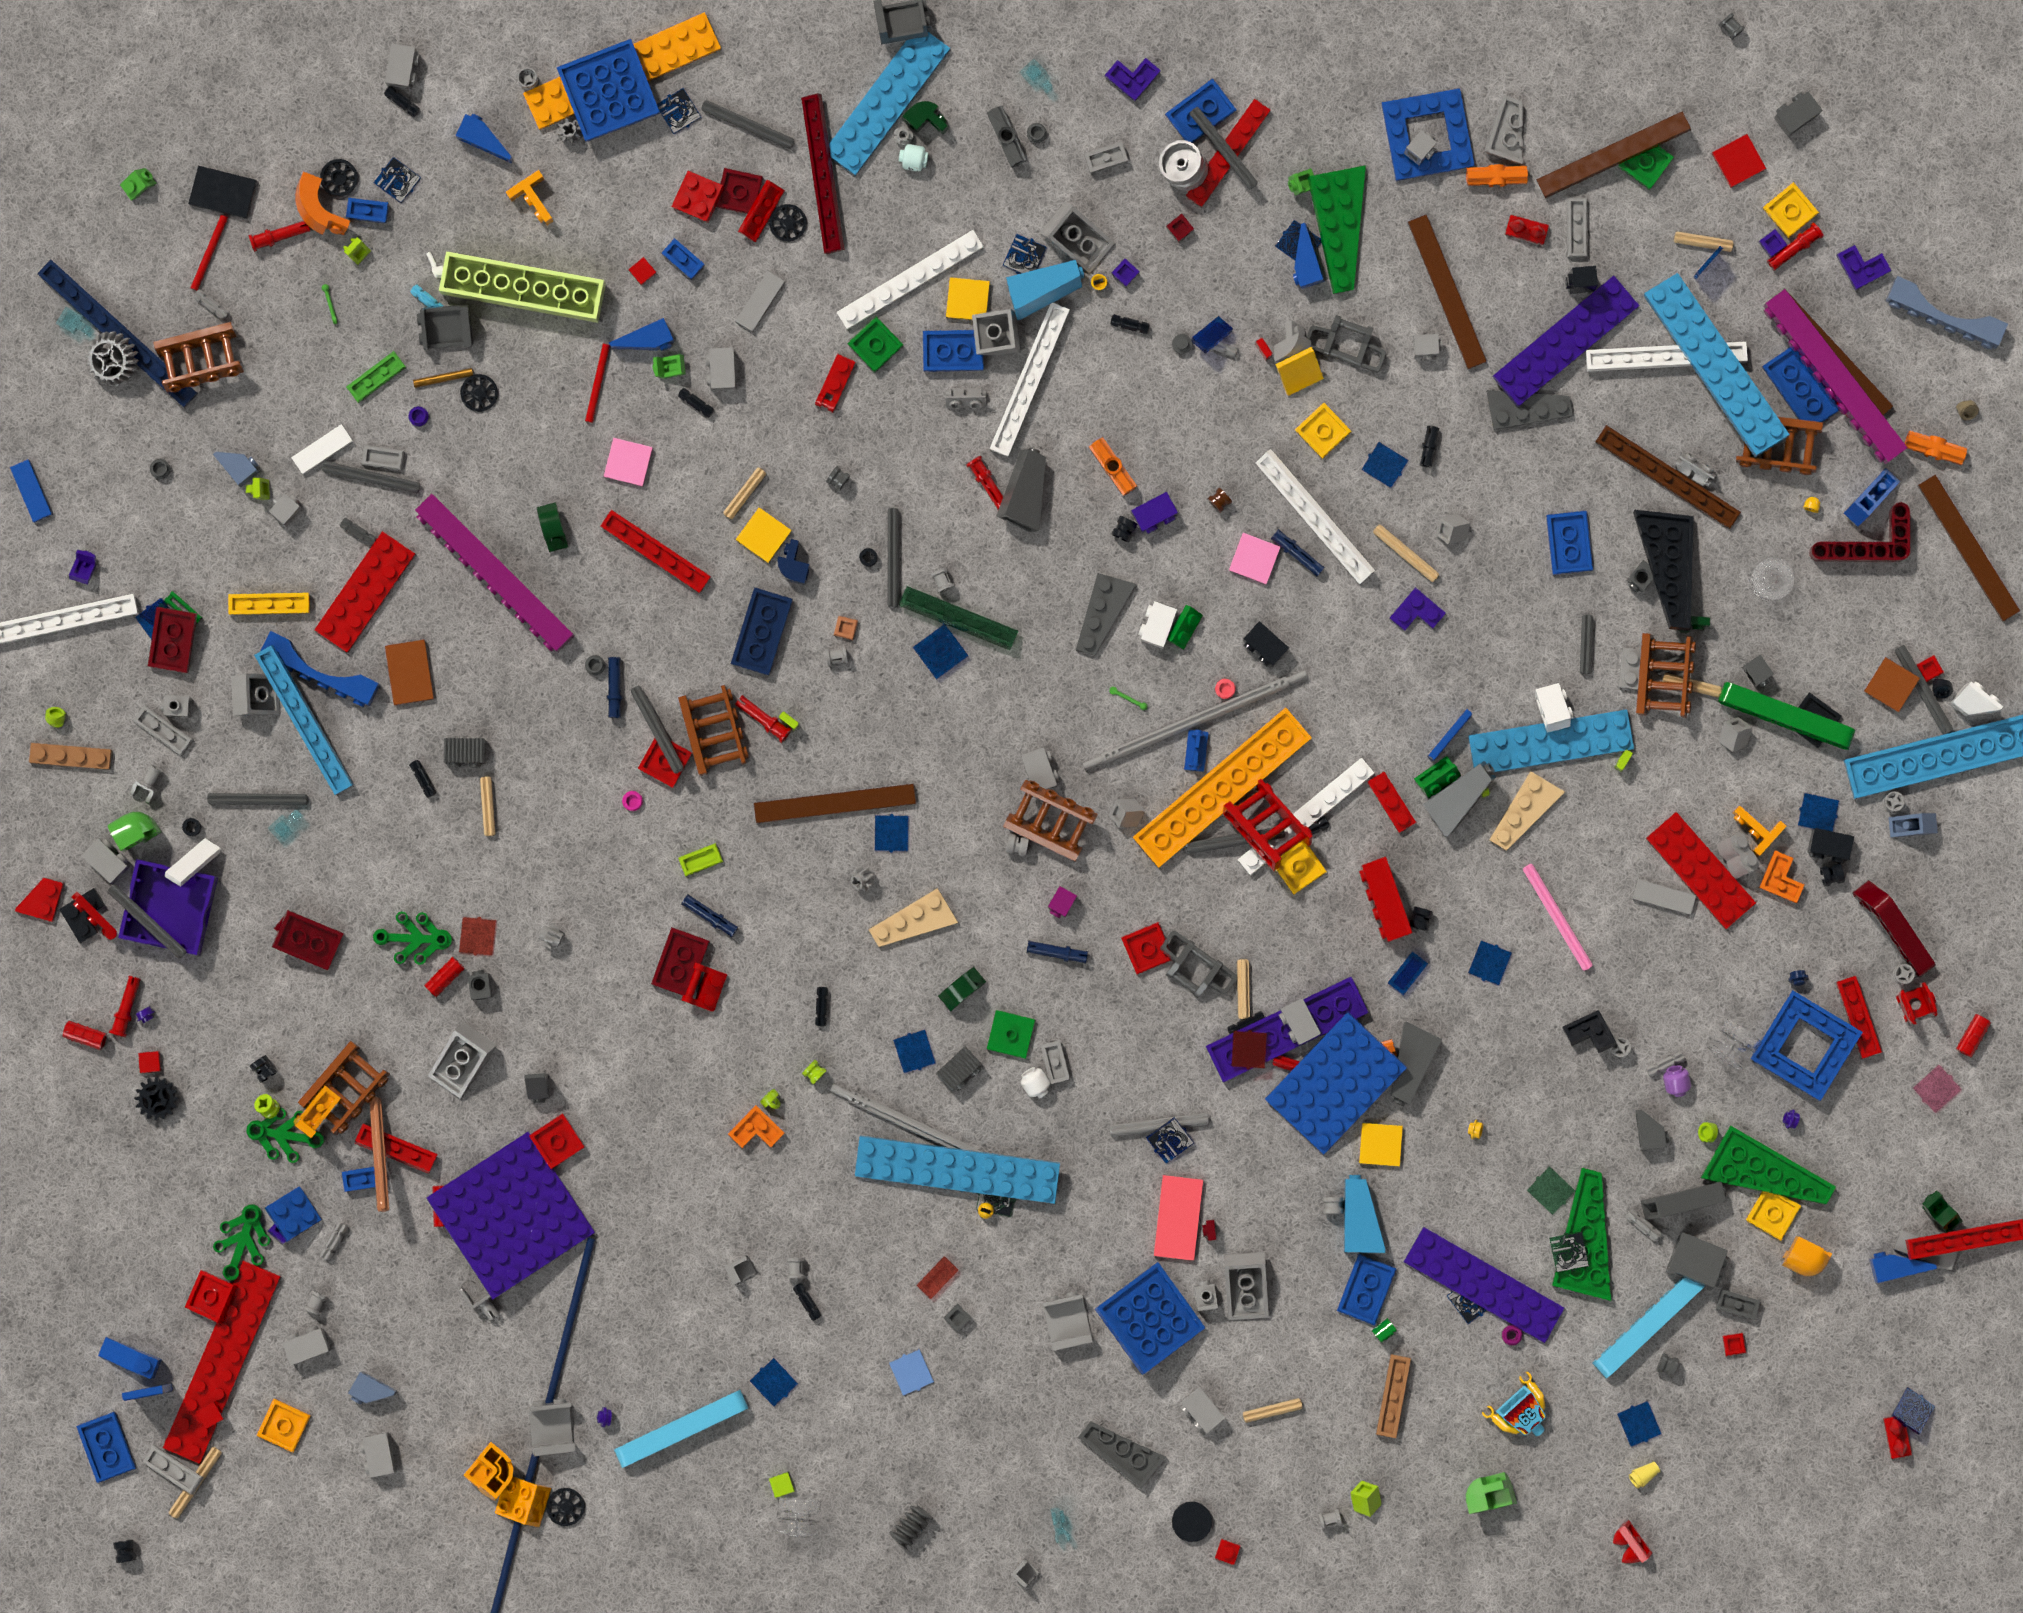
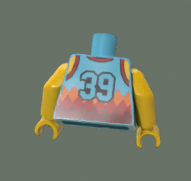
M1525 1372L1529 1380L1523 1381L1521 1376H1519V1381L1524 1386L1496 1410L1498 1414L1494 1413L1493 1407L1487 1406L1492 1411L1491 1415L1487 1416L1484 1412H1482V1415L1486 1418H1491L1492 1422L1504 1432L1519 1434L1521 1432L1523 1435H1527L1532 1431L1535 1436H1539L1545 1430L1541 1424L1546 1417L1543 1412L1545 1409L1544 1394L1535 1382L1532 1383L1531 1374Z

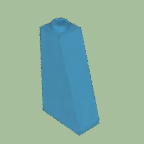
M1076 260L1006 277L1017 320H1021L1081 288V279L1084 278L1082 266L1078 267Z
M1349 1175V1179H1345L1344 1252L1385 1253V1246L1366 1179H1361V1175Z

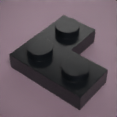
M95 888L82 895L96 910L105 906ZM73 900L59 910L81 944L98 932L87 919L89 915L85 911L80 912L73 905L75 902Z
M1599 1010L1562 1027L1571 1046L1590 1038L1597 1052L1601 1053L1617 1045Z

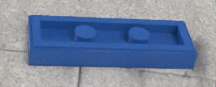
M28 459L11 466L10 469L32 521L35 523L53 515L30 460Z
M1468 709L1464 711L1427 756L1429 759L1434 761L1472 716Z

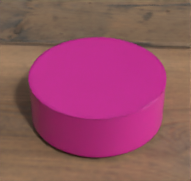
M629 791L623 796L622 803L627 810L637 811L641 808L643 799L638 792Z

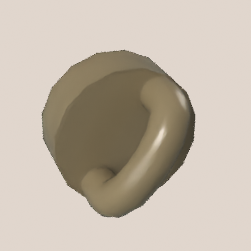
M1972 400L1962 401L1956 406L1958 414L1963 420H1971L1979 412V407Z

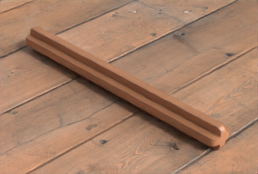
M374 1097L369 1102L376 1201L378 1212L389 1211L382 1102L381 1098Z

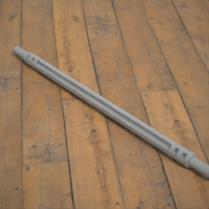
M1304 670L1287 678L1284 676L1262 687L1100 753L1101 756L1082 763L1086 771L1103 763L1108 764L1135 751L1287 689L1291 684L1308 678Z
M833 1084L830 1090L848 1099L849 1103L943 1147L982 1152L855 1091L850 1092Z

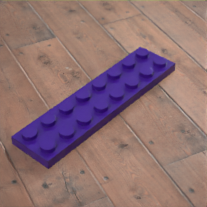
M1613 275L1492 377L1514 404L1519 407L1640 305Z
M1352 977L1303 999L1321 1034L1300 1045L1297 1042L1293 1043L1288 1035V1032L1291 1030L1287 1024L1283 1025L1279 1017L1281 1011H1278L1205 1046L1222 1082H1226L1328 1033L1347 1012L1356 1019L1369 1013Z
M1425 1227L1420 1231L1403 1261L1543 1343L1546 1342L1564 1310V1307Z

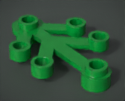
M402 911L397 913L396 920L398 923L403 924L411 934L388 933L384 929H378L373 934L374 942L378 945H385L389 941L411 942L404 950L395 953L394 961L398 964L405 963L407 957L422 943L431 944L422 953L415 954L414 962L418 965L425 964L427 958L437 949H447L452 942L450 933L446 930H438L429 920L428 915L423 912L417 914L416 921L424 925L432 935H423L410 921L408 914ZM405 914L406 919L401 922L399 916ZM421 915L426 916V920L424 922L419 921V917ZM383 933L385 936L382 941L378 940V934ZM439 936L445 937L444 943L438 942ZM399 954H402L404 956V959L401 962L397 961V956ZM419 955H422L424 957V960L421 963L417 961V957Z
M284 1108L279 1109L284 1112L281 1118L276 1115L271 1119L266 1118L262 1122L255 1120L250 1122L246 1129L248 1137L252 1140H259L266 1150L268 1158L271 1160L277 1159L280 1152H278L277 1148L272 1147L266 1136L276 1139L287 1155V1160L291 1163H296L300 1156L298 1152L291 1148L287 1140L306 1142L312 1148H320L325 1141L324 1136L319 1132H316L310 1138L306 1134L288 1131L295 1126L294 1120L297 1114L303 1113V1111L295 1112L291 1119L277 1129L268 1128L275 1121L286 1117V1110ZM254 1127L260 1128L259 1134H254ZM315 1136H318L320 1138V1142L318 1144L313 1143V1138ZM271 1150L277 1152L276 1157L272 1158L270 1156ZM291 1153L297 1155L296 1160H290L289 1156Z
M250 1204L245 1206L241 1216L220 1224L221 1232L229 1233L233 1227L244 1223L242 1231L222 1241L218 1240L213 1244V1249L220 1253L226 1247L237 1243L231 1263L223 1269V1276L227 1280H235L239 1276L238 1266L245 1246L249 1250L252 1257L251 1261L254 1265L258 1266L264 1262L263 1255L258 1252L250 1235L253 1226L259 1237L258 1243L261 1246H268L269 1242H271L270 1236L265 1233L260 1223L262 1211L257 1205ZM250 1211L255 1212L256 1215L254 1218H250L248 1216V1213ZM225 1223L229 1224L230 1229L228 1231L223 1230V1225ZM263 1236H266L268 1238V1242L266 1244L261 1243V1238ZM217 1243L223 1244L222 1250L216 1249ZM255 1256L261 1257L260 1263L254 1261ZM229 1269H235L236 1273L234 1276L229 1275Z

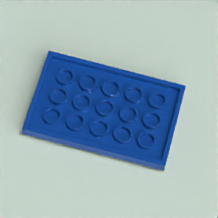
M1347 1012L1270 1092L1265 1100L1322 1154H1325L1404 1072L1407 1066L1355 1017Z

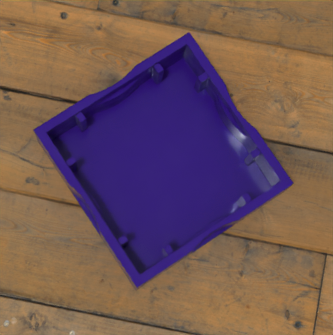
M136 859L129 898L186 950V953L200 956L218 877L196 873L180 887L165 877V872L170 867ZM126 909L124 910L118 938L166 948Z

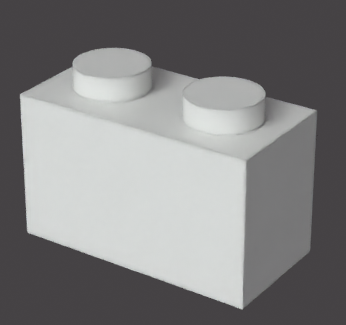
M1155 601L1153 606L1149 605L1145 615L1149 617L1146 625L1142 624L1138 634L1142 636L1141 641L1163 649L1177 609Z
M1559 683L1536 689L1535 699L1547 733L1570 727L1573 713L1571 707L1566 705V692L1564 689L1561 690Z

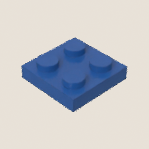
M300 1186L265 1207V1210L286 1242L322 1220Z

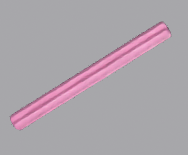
M1533 864L1525 866L1523 868L1524 873L1582 970H1588L1593 966L1592 962Z

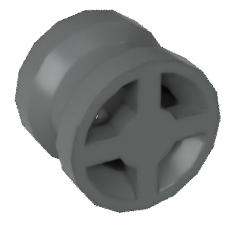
M836 466L827 478L826 483L829 485L833 484L836 490L840 491L850 478V474L843 473L841 468Z
M1663 1353L1656 1372L1667 1373L1672 1378L1679 1359L1676 1357L1670 1358L1667 1354Z

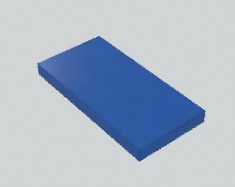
M1790 347L1762 366V369L1797 419L1823 422L1839 411L1835 400L1826 394V387L1823 383H1818L1813 377L1814 372L1812 369L1802 363L1800 359L1802 356L1798 351H1793Z

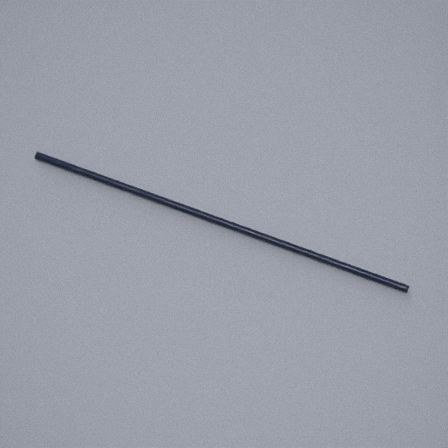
M587 1238L545 1403H553L595 1243V1239ZM533 1453L531 1454L525 1481L533 1483L539 1456H534ZM516 1521L513 1524L491 1613H499L522 1525V1523Z

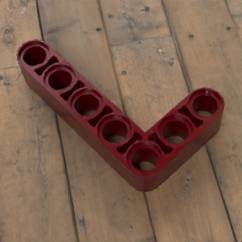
M1903 502L1896 503L1891 507L1889 511V542H1817L1811 546L1809 556L1817 562H1902L1910 555V508ZM1895 508H1901L1904 511V516H1896ZM1897 527L1903 529V537L1896 536L1895 529ZM1815 547H1821L1824 550L1822 557L1815 554ZM1836 547H1841L1844 550L1842 557L1835 554L1834 550ZM1856 547L1864 550L1863 557H1858L1855 554ZM1876 547L1883 549V557H1878L1875 554ZM1897 547L1903 549V557H1898L1895 554Z
M1869 880L1852 892L1853 896H1857L1861 901L1859 902L1860 905L1877 917L1908 965L1914 968L1919 978L1936 966L1934 960L1896 903L1886 892Z

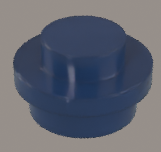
M1797 970L1790 973L1788 980L1794 986H1800L1805 984L1809 976L1806 975L1805 970Z

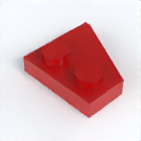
M43 878L15 908V912L53 922L64 883Z

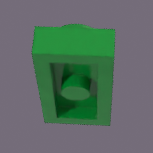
M1185 605L1167 640L1184 650L1203 615L1191 606Z

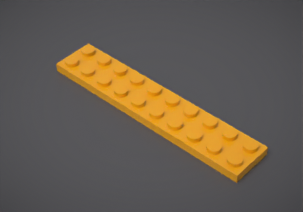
M705 12L633 44L648 82L721 50ZM560 77L523 93L539 130L575 115Z
M1284 708L1132 838L1158 868L1161 867L1220 817L1226 803L1231 801L1234 805L1257 785L1258 780L1266 778L1312 737L1289 710Z

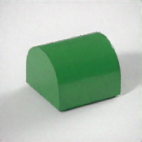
M1386 1318L1372 1332L1380 1343H1384L1397 1332V1329Z

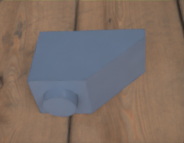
M215 452L213 454L240 487L259 473L256 469L259 465L252 457L247 458L244 454Z
M1936 813L1889 817L1890 837L1938 833Z
M360 1372L348 1394L352 1396L351 1400L362 1404L363 1402L369 1403L396 1395L397 1390L364 1372Z

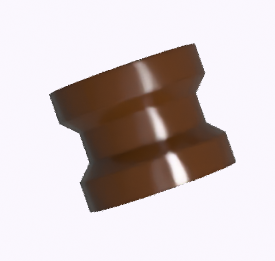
M1218 488L1213 496L1207 498L1220 513L1226 505L1232 503L1230 497L1221 488Z

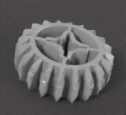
M115 331L96 335L95 339L90 341L91 346L86 348L89 354H86L85 357L89 359L86 365L92 368L89 373H95L94 379L100 378V383L104 384L107 382V385L111 386L127 382L128 378L134 375L132 371L137 369L134 364L138 363L139 360L134 358V355L138 353L132 350L135 345L128 344L130 338L123 339V334H117ZM106 343L112 344L108 350L102 349ZM115 367L122 368L118 374L112 373Z

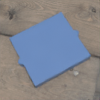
M920 1349L908 1355L903 1354L901 1358L889 1363L903 1396L915 1390L920 1391L921 1387L934 1382Z

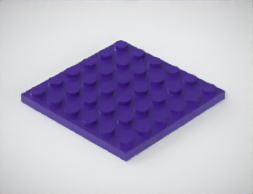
M529 1131L426 1197L492 1300L595 1233L554 1169H550L529 1137L531 1135Z

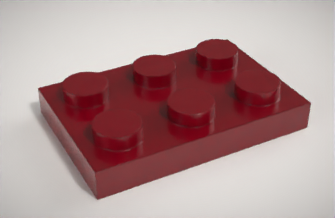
M164 607L156 608L148 660L149 667L182 673L189 672L197 613Z
M287 910L271 947L328 970L344 933Z
M671 927L651 984L682 996L685 995L694 972V963L702 964L710 941Z

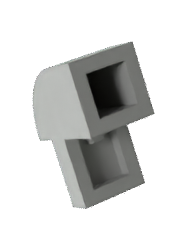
M1293 320L1285 323L1286 339L1274 345V362L1276 363L1311 347V341L1304 337V328Z

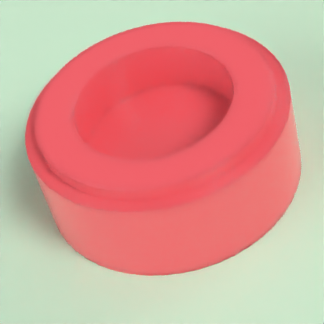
M1222 679L1217 682L1215 692L1221 699H1229L1235 693V685L1229 679Z

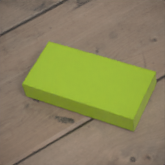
M716 843L678 858L685 877L723 862Z

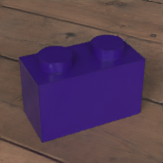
M1167 492L1131 510V514L1138 524L1142 533L1147 532V534L1158 529L1157 525L1163 522L1167 525L1175 521V516L1178 515Z

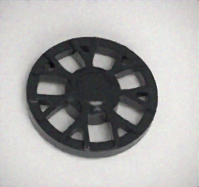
M344 159L331 160L321 170V185L327 193L333 196L348 195L357 185V171L350 162ZM340 163L346 164L344 171L339 169ZM333 164L336 170L331 173L328 167ZM352 169L354 175L347 177L346 172ZM324 175H331V180L324 181ZM347 180L353 181L351 187L345 184ZM333 182L336 186L330 191L327 187ZM343 185L345 192L339 193L338 186Z
M791 204L777 207L769 219L772 234L777 239L786 242L800 238L805 232L807 225L803 211ZM787 208H793L792 215L786 214ZM779 210L784 214L782 218L776 215ZM800 213L803 218L796 221L794 216ZM772 221H780V226L773 227ZM796 224L803 225L801 231L795 229ZM781 228L785 230L782 237L777 234ZM793 230L795 237L789 238L788 231Z
M476 374L464 381L461 386L460 395L462 402L467 408L472 411L482 412L490 409L495 404L498 397V389L490 377ZM480 378V385L475 386L473 379ZM486 380H489L491 384L487 388L482 386ZM467 383L473 386L471 391L464 389ZM495 390V396H487V391ZM471 394L473 398L466 402L464 396ZM485 398L491 403L487 407L482 403V400ZM474 400L479 401L478 408L472 407Z
M561 1488L550 1495L546 1508L549 1518L554 1523L560 1526H570L581 1519L584 1514L585 1504L582 1496L577 1491L571 1488ZM563 1491H570L569 1499L563 1498ZM556 1494L561 1498L559 1503L552 1499ZM577 1495L580 1501L573 1505L571 1499ZM550 1506H557L558 1511L551 1513ZM574 1507L581 1508L580 1515L572 1512ZM559 1513L564 1515L561 1522L555 1519ZM571 1513L574 1521L568 1523L566 1515Z

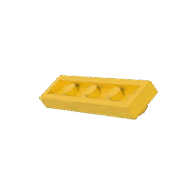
M310 593L228 594L229 615L310 613Z

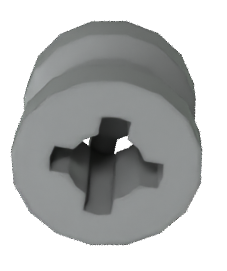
M1890 792L1883 798V807L1889 812H1897L1903 808L1905 799L1899 792Z
M1908 964L1898 965L1893 970V979L1898 984H1908L1915 977L1914 969Z
M1623 1037L1616 1038L1617 1045L1610 1048L1611 1054L1618 1058L1627 1056L1631 1051L1630 1042Z
M1323 1197V1202L1325 1203L1323 1214L1343 1213L1341 1208L1343 1197Z

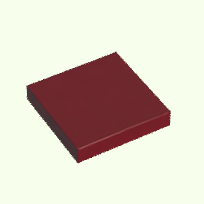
M724 168L720 183L724 186V190L716 207L748 214L760 193L763 176Z

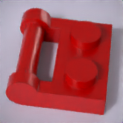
M695 962L693 975L686 994L682 996L681 1001L714 1012L727 974ZM702 972H705L696 999H694L693 995Z

